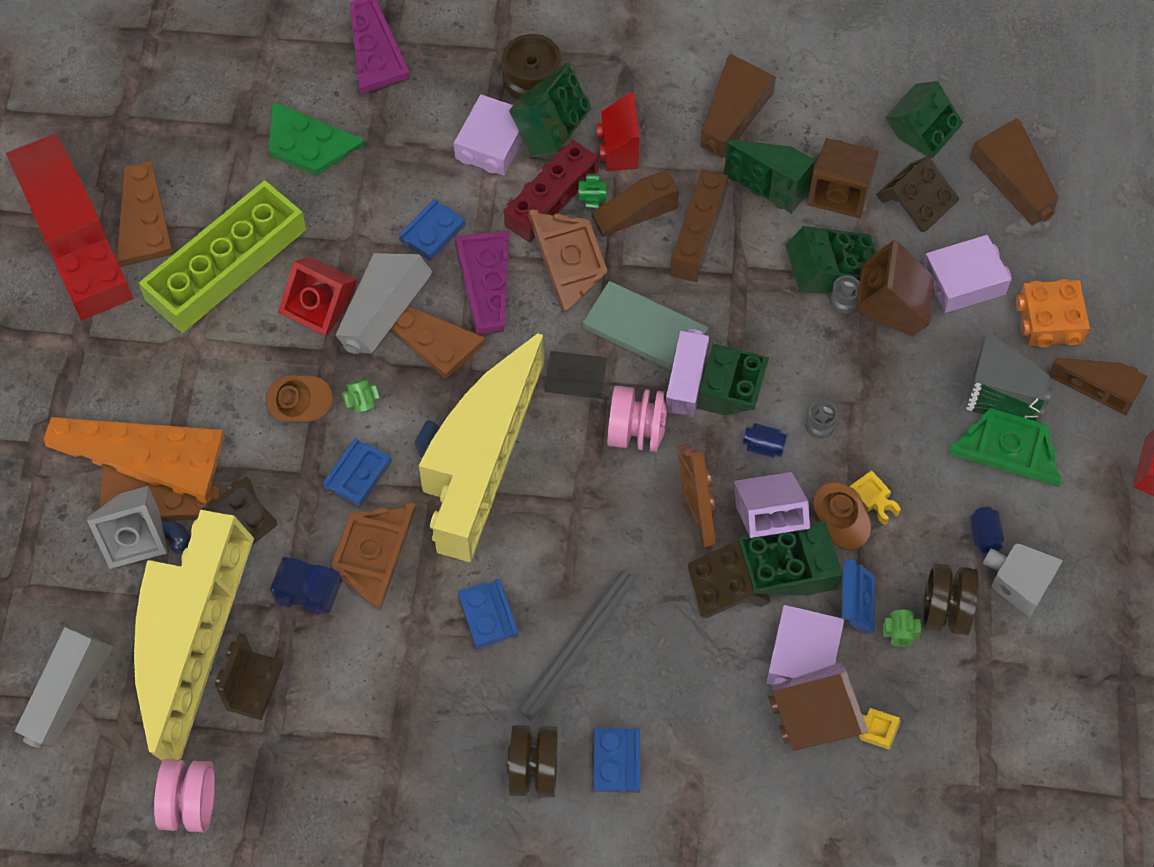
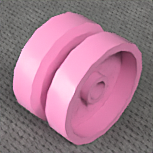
M164 759L158 772L154 798V816L158 830L177 831L182 823L189 832H206L208 830L215 798V771L212 762L193 761L187 769L184 760Z

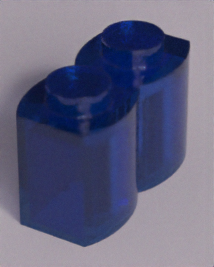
M282 557L270 591L275 601L280 605L286 607L302 605L307 612L319 615L321 612H331L342 583V578L338 571L331 568L311 565L294 558Z

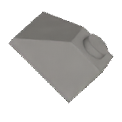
M149 486L120 493L87 518V522L109 569L167 553L160 511Z

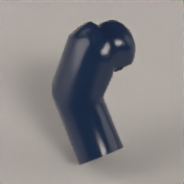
M430 420L425 422L415 440V446L421 458H423L439 428L435 422Z
M161 520L164 535L170 536L173 540V550L183 552L185 548H188L191 536L184 525Z

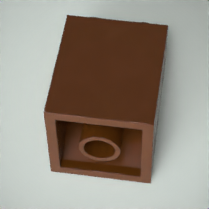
M826 138L813 171L807 205L861 218L879 151L866 146H857L841 140Z
M893 240L862 263L855 312L913 336L930 324L932 318L930 313L931 302L935 293L933 289L934 276L899 242Z
M844 662L772 686L773 695L768 696L774 714H781L784 724L780 725L779 729L784 743L791 742L793 751L868 733Z

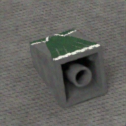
M986 333L976 362L965 410L983 415L992 408L1036 421L1037 418L1042 419L1053 388L1048 387L1050 375L994 335Z

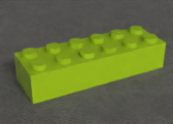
M264 180L139 282L145 301L183 334L306 231L303 212Z

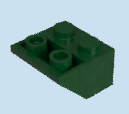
M938 81L915 84L885 117L898 139L930 158L935 157L963 124Z
M713 343L698 394L697 409L724 416L754 410L769 357Z

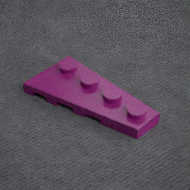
M377 0L349 2L360 94L409 79V70Z
M509 231L455 236L454 244L476 335L504 332Z

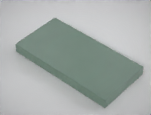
M611 281L608 282L582 323L583 329L670 370L673 367L680 331L687 332L688 329L702 331L705 336L709 332V327Z

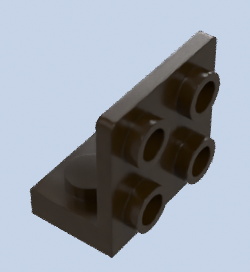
M929 156L911 162L876 194L882 203L894 200V202L899 201L921 232L927 231L959 201V197Z
M247 476L240 481L233 482L224 494L217 499L209 501L202 509L235 516L253 536L252 545L278 525L276 519L257 501L251 480Z
M738 540L688 563L701 616L704 618H709L745 601L759 607L771 603L768 594H754Z
M239 633L236 641H232L228 647V662L225 669L219 671L215 687L227 711L262 720L281 672L283 662L280 659L253 652L246 634Z

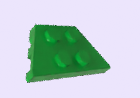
M276 102L272 106L269 154L272 158L318 176L327 171L330 166L337 165L345 160V155L356 148L360 151L365 147L364 139Z
M990 408L949 449L948 455L1055 487H1059L1062 480L1055 463L1056 454L1054 447L1050 444L1051 436L1048 425Z

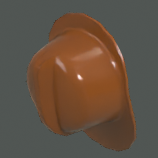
M303 375L280 377L273 382L265 394L269 412L273 417L281 421L309 422L318 420L326 415L331 408L333 400L332 390L324 380L319 377Z
M831 482L821 486L814 496L813 506L820 521H826L832 542L844 549L860 548L869 539L872 526L862 504L860 494L854 488L844 483Z

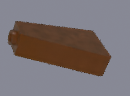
M730 53L702 129L701 147L711 154L724 158L726 156L728 140H738L774 94L776 77Z
M1018 118L974 143L970 159L1031 226L1041 220L1045 222L1055 214V207L1059 197Z

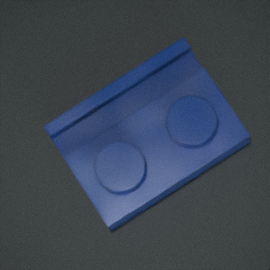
M434 198L399 234V239L402 243H407L411 249L431 261L466 225L465 219L447 206L440 205L438 200Z
M354 438L323 482L324 488L334 491L336 495L361 507L391 464V456Z
M855 560L844 561L842 619H848L849 624L863 634L875 632V575L862 565H856Z
M500 578L495 579V582L489 584L486 582L458 591V597L476 649L505 641L506 638L512 636L514 638L518 637V630Z
M594 728V792L626 793V791H635V793H640V728H635V730L626 728Z

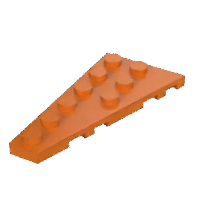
M51 417L43 439L46 447L74 457L84 456L92 459L93 464L112 466L116 469V472L155 486L159 484L173 488L174 493L180 495L187 493L196 496L197 501L207 504L224 441V432L220 429Z

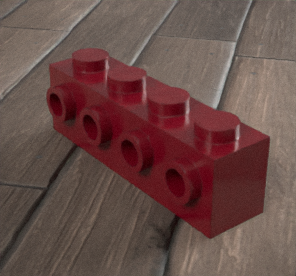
M573 139L566 147H561L556 153L555 158L540 169L538 176L532 182H527L522 188L521 193L505 205L503 210L504 226L531 243L535 239V235L527 215L529 210H538V213L552 216L558 214L579 192V180L586 181L587 174H597L598 156Z

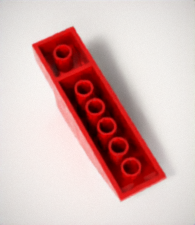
M57 133L6 152L7 158L80 320L82 321L133 300L128 283L109 245L96 211Z

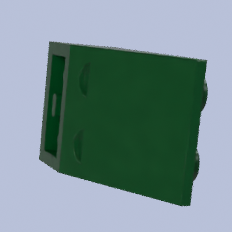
M566 63L523 94L509 112L533 157L558 152L592 108L589 99L585 96L580 86L577 75L574 73L570 63Z
M729 139L726 147L724 175H728L731 181L738 182L747 187L755 195L762 196L771 201L777 208L784 209L792 214L810 192L815 160L791 146Z
M802 226L785 245L799 291L820 294L833 292L834 282L841 276H853L860 282L862 263L876 254L870 234Z
M826 521L811 523L810 529L750 538L749 535L738 537L754 594L812 595L837 590L843 574Z

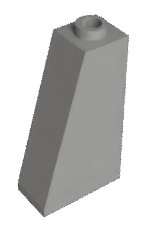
M373 254L335 335L348 352L353 354H359V352L372 353L431 276L432 270L420 254Z
M64 627L14 731L25 736L23 739L24 743L39 749L42 744L55 745L114 646L88 634Z

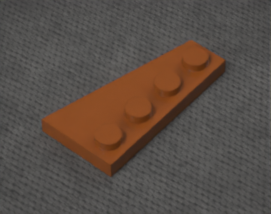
M152 161L124 168L117 262L120 267L173 255Z
M103 465L99 509L120 493L149 486L159 508L161 520H196L200 510L206 505L197 501L196 496L187 493L180 495L174 493L173 488L162 484L155 486L116 472L114 467ZM211 486L207 503L221 496L219 487Z

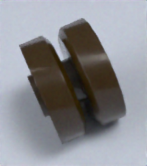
M539 34L520 35L508 43L504 48L502 56L503 80L507 92L518 100L527 91L561 68V54L559 47L553 40Z
M932 563L924 594L923 628L941 631L948 617L951 633L969 635L976 609L978 570L960 567L955 574L952 585L953 574L950 565Z
M512 725L511 743L508 746L507 757L510 796H526L530 791L531 776H535V792L538 797H555L558 727L541 726L537 734V746H532V730L530 726Z

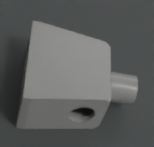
M1015 544L1008 556L991 548L983 564L998 572L991 585L993 590L1031 618L1063 561L1027 546Z

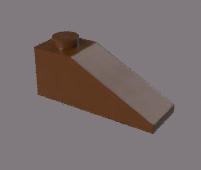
M666 169L642 178L592 212V218L604 237L676 210L678 208L679 190Z
M1055 358L1049 371L1050 378L1125 416L1148 377L1135 367L1127 366L1123 363Z

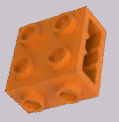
M1080 280L1031 281L1024 283L1020 294L1016 296V309L1021 311L1022 314L1020 323L1021 334L1026 336L1028 346H1038L1041 348L1061 344L1076 346L1085 342L1090 325Z

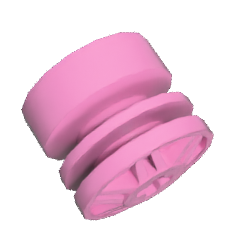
M615 385L610 410L607 446L627 449L631 436H636L638 450L643 451L645 438H651L650 452H657L665 432L667 416L664 398L665 391H657L655 403H649L650 390L645 389L642 401L638 402L635 400L634 388Z

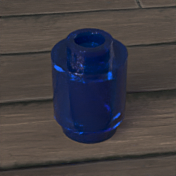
M754 423L752 428H746L743 444L748 445L747 451L772 458L775 455L782 457L788 434L781 433V429Z
M991 507L976 509L969 517L974 545L978 547L980 553H988L991 548L996 551L1003 548L1004 534L999 512L992 510Z

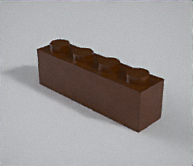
M701 169L671 257L670 276L697 283L726 196L728 175Z

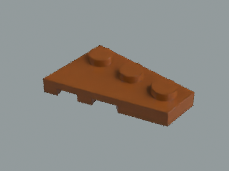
M407 306L389 330L445 379L486 344L485 337L476 335L473 332Z

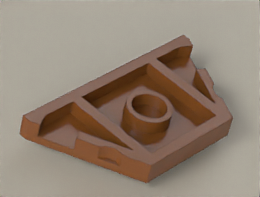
M529 210L527 215L562 313H565L608 272L589 220L577 217L571 219L566 215L560 214L552 216L538 213V210Z
M689 443L677 445L682 490L695 524L700 523L704 547L715 545L712 511L716 508L713 496L709 493V487H712V479L708 469H706L704 453Z
M406 503V507L388 510V507H383L372 512L350 513L331 569L376 610L381 611L416 511L415 503Z

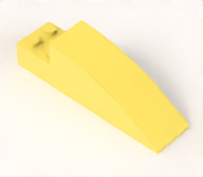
M537 333L486 372L447 416L419 464L423 492L440 497V502H442L439 512L435 511L433 513L430 528L433 529L432 541H435L438 554L470 563L472 561L544 365L542 334Z
M200 510L198 519L192 525V536L188 548H185L182 554V566L147 560L140 589L135 625V685L149 752L161 761H164V759L181 760L254 540L253 536L233 515Z

